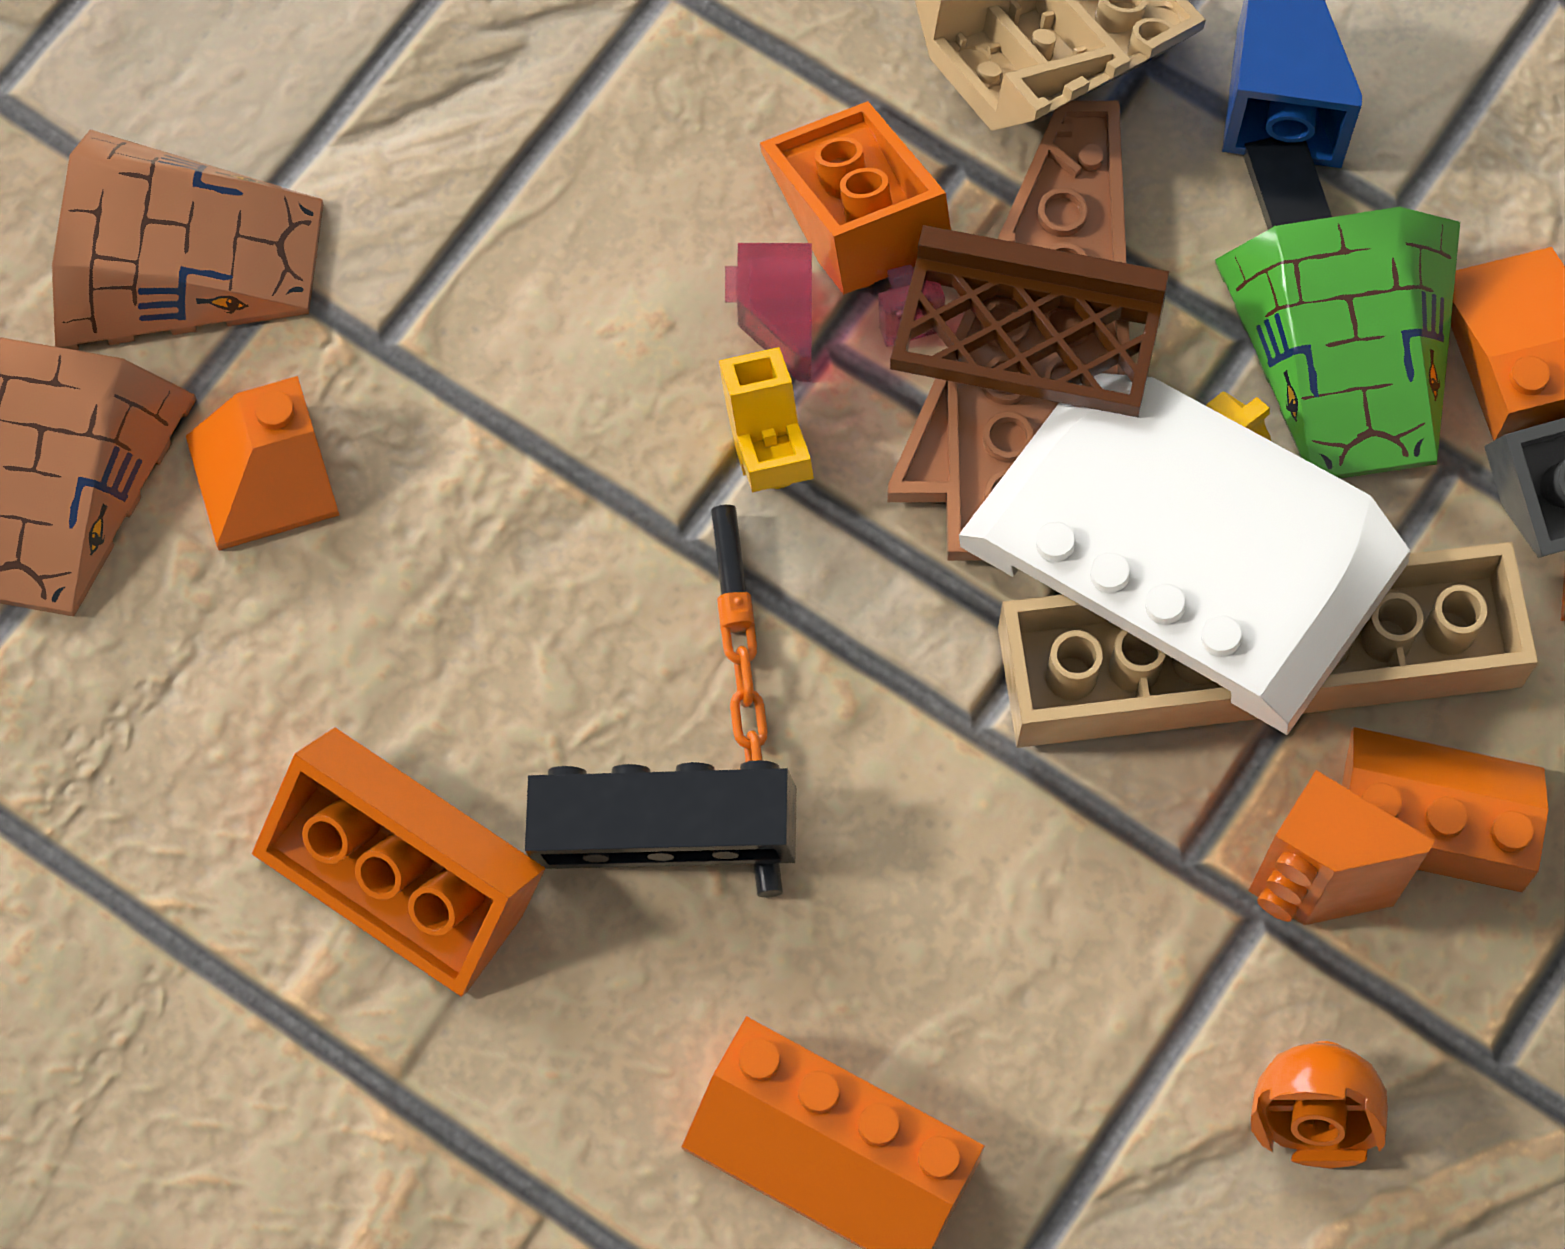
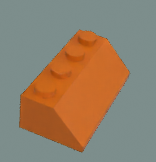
M336 727L294 754L251 853L461 997L469 991L522 918L546 869Z
M746 1016L712 1075L681 1147L684 1151L862 1249H934L981 1161L985 1145Z

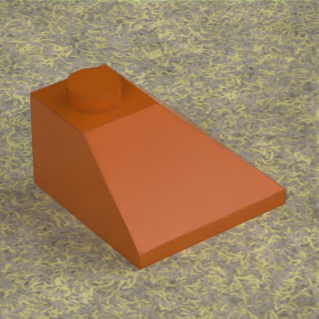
M298 376L236 393L186 435L216 546L219 551L340 515Z

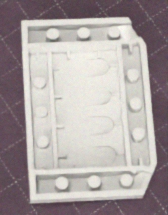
M1100 373L1094 376L1102 389L1130 394L1132 381L1127 375ZM1147 377L1138 418L1059 402L959 534L961 548L1014 577L1018 570H1021L1231 691L1232 704L1286 735L1289 734L1409 563L1410 549L1371 495L1153 377Z

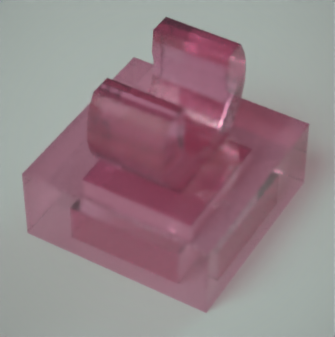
M911 264L887 270V276L892 287L887 288L886 292L878 294L879 328L886 347L893 346L895 343L914 272ZM926 281L923 291L925 297L935 310L944 306L945 295L940 283ZM919 310L916 320L923 317V314ZM932 328L911 340H915L937 333Z

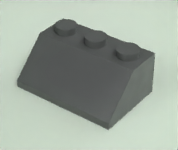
M1565 418L1505 434L1484 446L1502 507L1538 558L1565 551Z

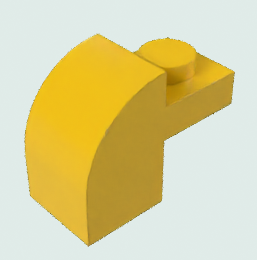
M780 347L719 360L732 435L743 476L747 475L752 493L766 489H781L793 483L814 479L811 458L798 424L792 381Z

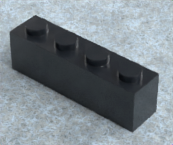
M760 760L744 762L740 765V770H715L714 766L699 762L682 763L676 766V771L651 772L648 767L636 764L617 765L612 768L611 773L587 774L586 770L574 766L552 767L548 769V775H528L525 852L530 858L546 869L795 863L797 788L788 768H780L774 762Z

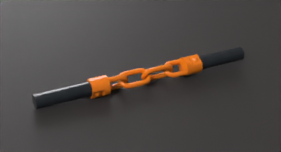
M727 504L719 505L712 508L711 513L721 595L717 598L723 650L725 656L734 663L737 692L734 693L730 702L733 734L737 743L744 748L746 762L762 761L761 746L767 740L768 730L763 699L759 693L753 690L750 662L754 660L757 654V640L752 596L746 592L736 507ZM746 631L748 650L745 646H739L734 652L731 633ZM753 701L758 734L752 730L744 736L740 705L747 708ZM779 863L753 864L757 896L774 897L781 895L783 889Z

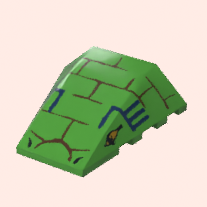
M1394 207L1284 224L1270 228L1215 259L1217 269L1223 282L1227 285L1235 303L1236 312L1244 330L1247 331L1259 358V364L1267 382L1272 387L1280 405L1281 414L1301 458L1340 479L1437 465L1460 233L1459 221L1403 207Z

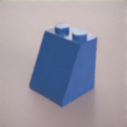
M1244 0L1236 31L1222 152L1244 155L1245 143L1270 137L1285 142H1302L1306 140L1314 165L1342 168L1362 106V93L1325 0Z

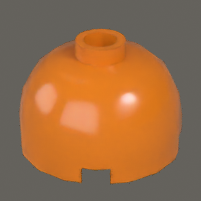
M1317 1041L1295 1046L1278 1054L1259 1077L1253 1097L1251 1131L1260 1144L1272 1153L1274 1142L1282 1147L1297 1150L1292 1154V1162L1304 1166L1330 1169L1356 1166L1367 1160L1368 1149L1377 1145L1380 1152L1385 1146L1388 1121L1387 1090L1372 1064L1350 1049L1330 1041Z

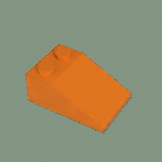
M869 101L760 142L761 153L815 257L843 295L857 289L866 288L879 280L915 267L918 242L923 225L951 230L946 192Z
M1548 247L1456 270L1451 328L1493 441L1508 433L1565 418V265L1554 249Z

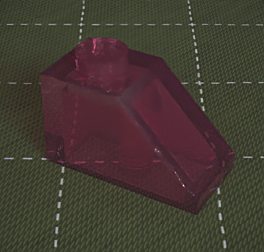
M738 243L737 266H725V303H737L738 326L764 350L780 347L788 372L798 382H811L812 243Z

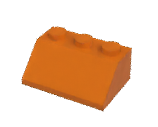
M1353 727L1342 786L1435 840L1418 870L1517 892H1523L1539 872L1549 810L1545 770L1543 767Z
M1316 770L1275 835L1248 891L1259 897L1257 899L1259 906L1273 917L1286 922L1295 919L1303 925L1393 907L1429 853L1435 840Z

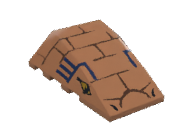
M90 129L69 156L52 261L55 347L79 350V344L108 340L109 345L133 342L136 335L170 330L172 335L196 332L197 326L226 322L229 327L309 314L324 206L323 200Z
M0 338V604L75 616L114 547L112 540L125 517H131L141 499L140 490L155 464H161L172 444L170 440L171 435L182 416L185 418L188 416L197 400L195 394L124 358Z

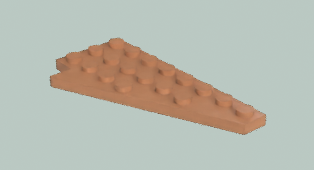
M1070 101L1055 109L998 239L1126 263L1119 101ZM994 296L982 302L996 321L1022 309L1016 300ZM1054 308L1044 314L1058 333L1084 321L1076 311ZM971 309L965 311L955 333L959 341L985 328ZM1117 319L1106 325L1120 345L1130 341L1129 321ZM1032 321L1007 333L1021 353L1046 341V338ZM1093 332L1069 345L1084 365L1108 353L1107 349ZM995 340L969 353L978 365L995 368L1010 360ZM1057 352L1031 365L1040 377L1057 380L1071 372ZM1119 364L1102 372L1127 375ZM935 378L888 483L887 502H946L947 561H984L960 547L959 534L1059 402Z

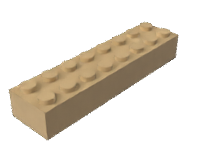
M1513 542L1410 553L1409 563L1303 714L1522 688L1537 665L1538 659ZM1064 595L1002 602L998 632L1017 748L1258 719L1232 704L1231 691Z

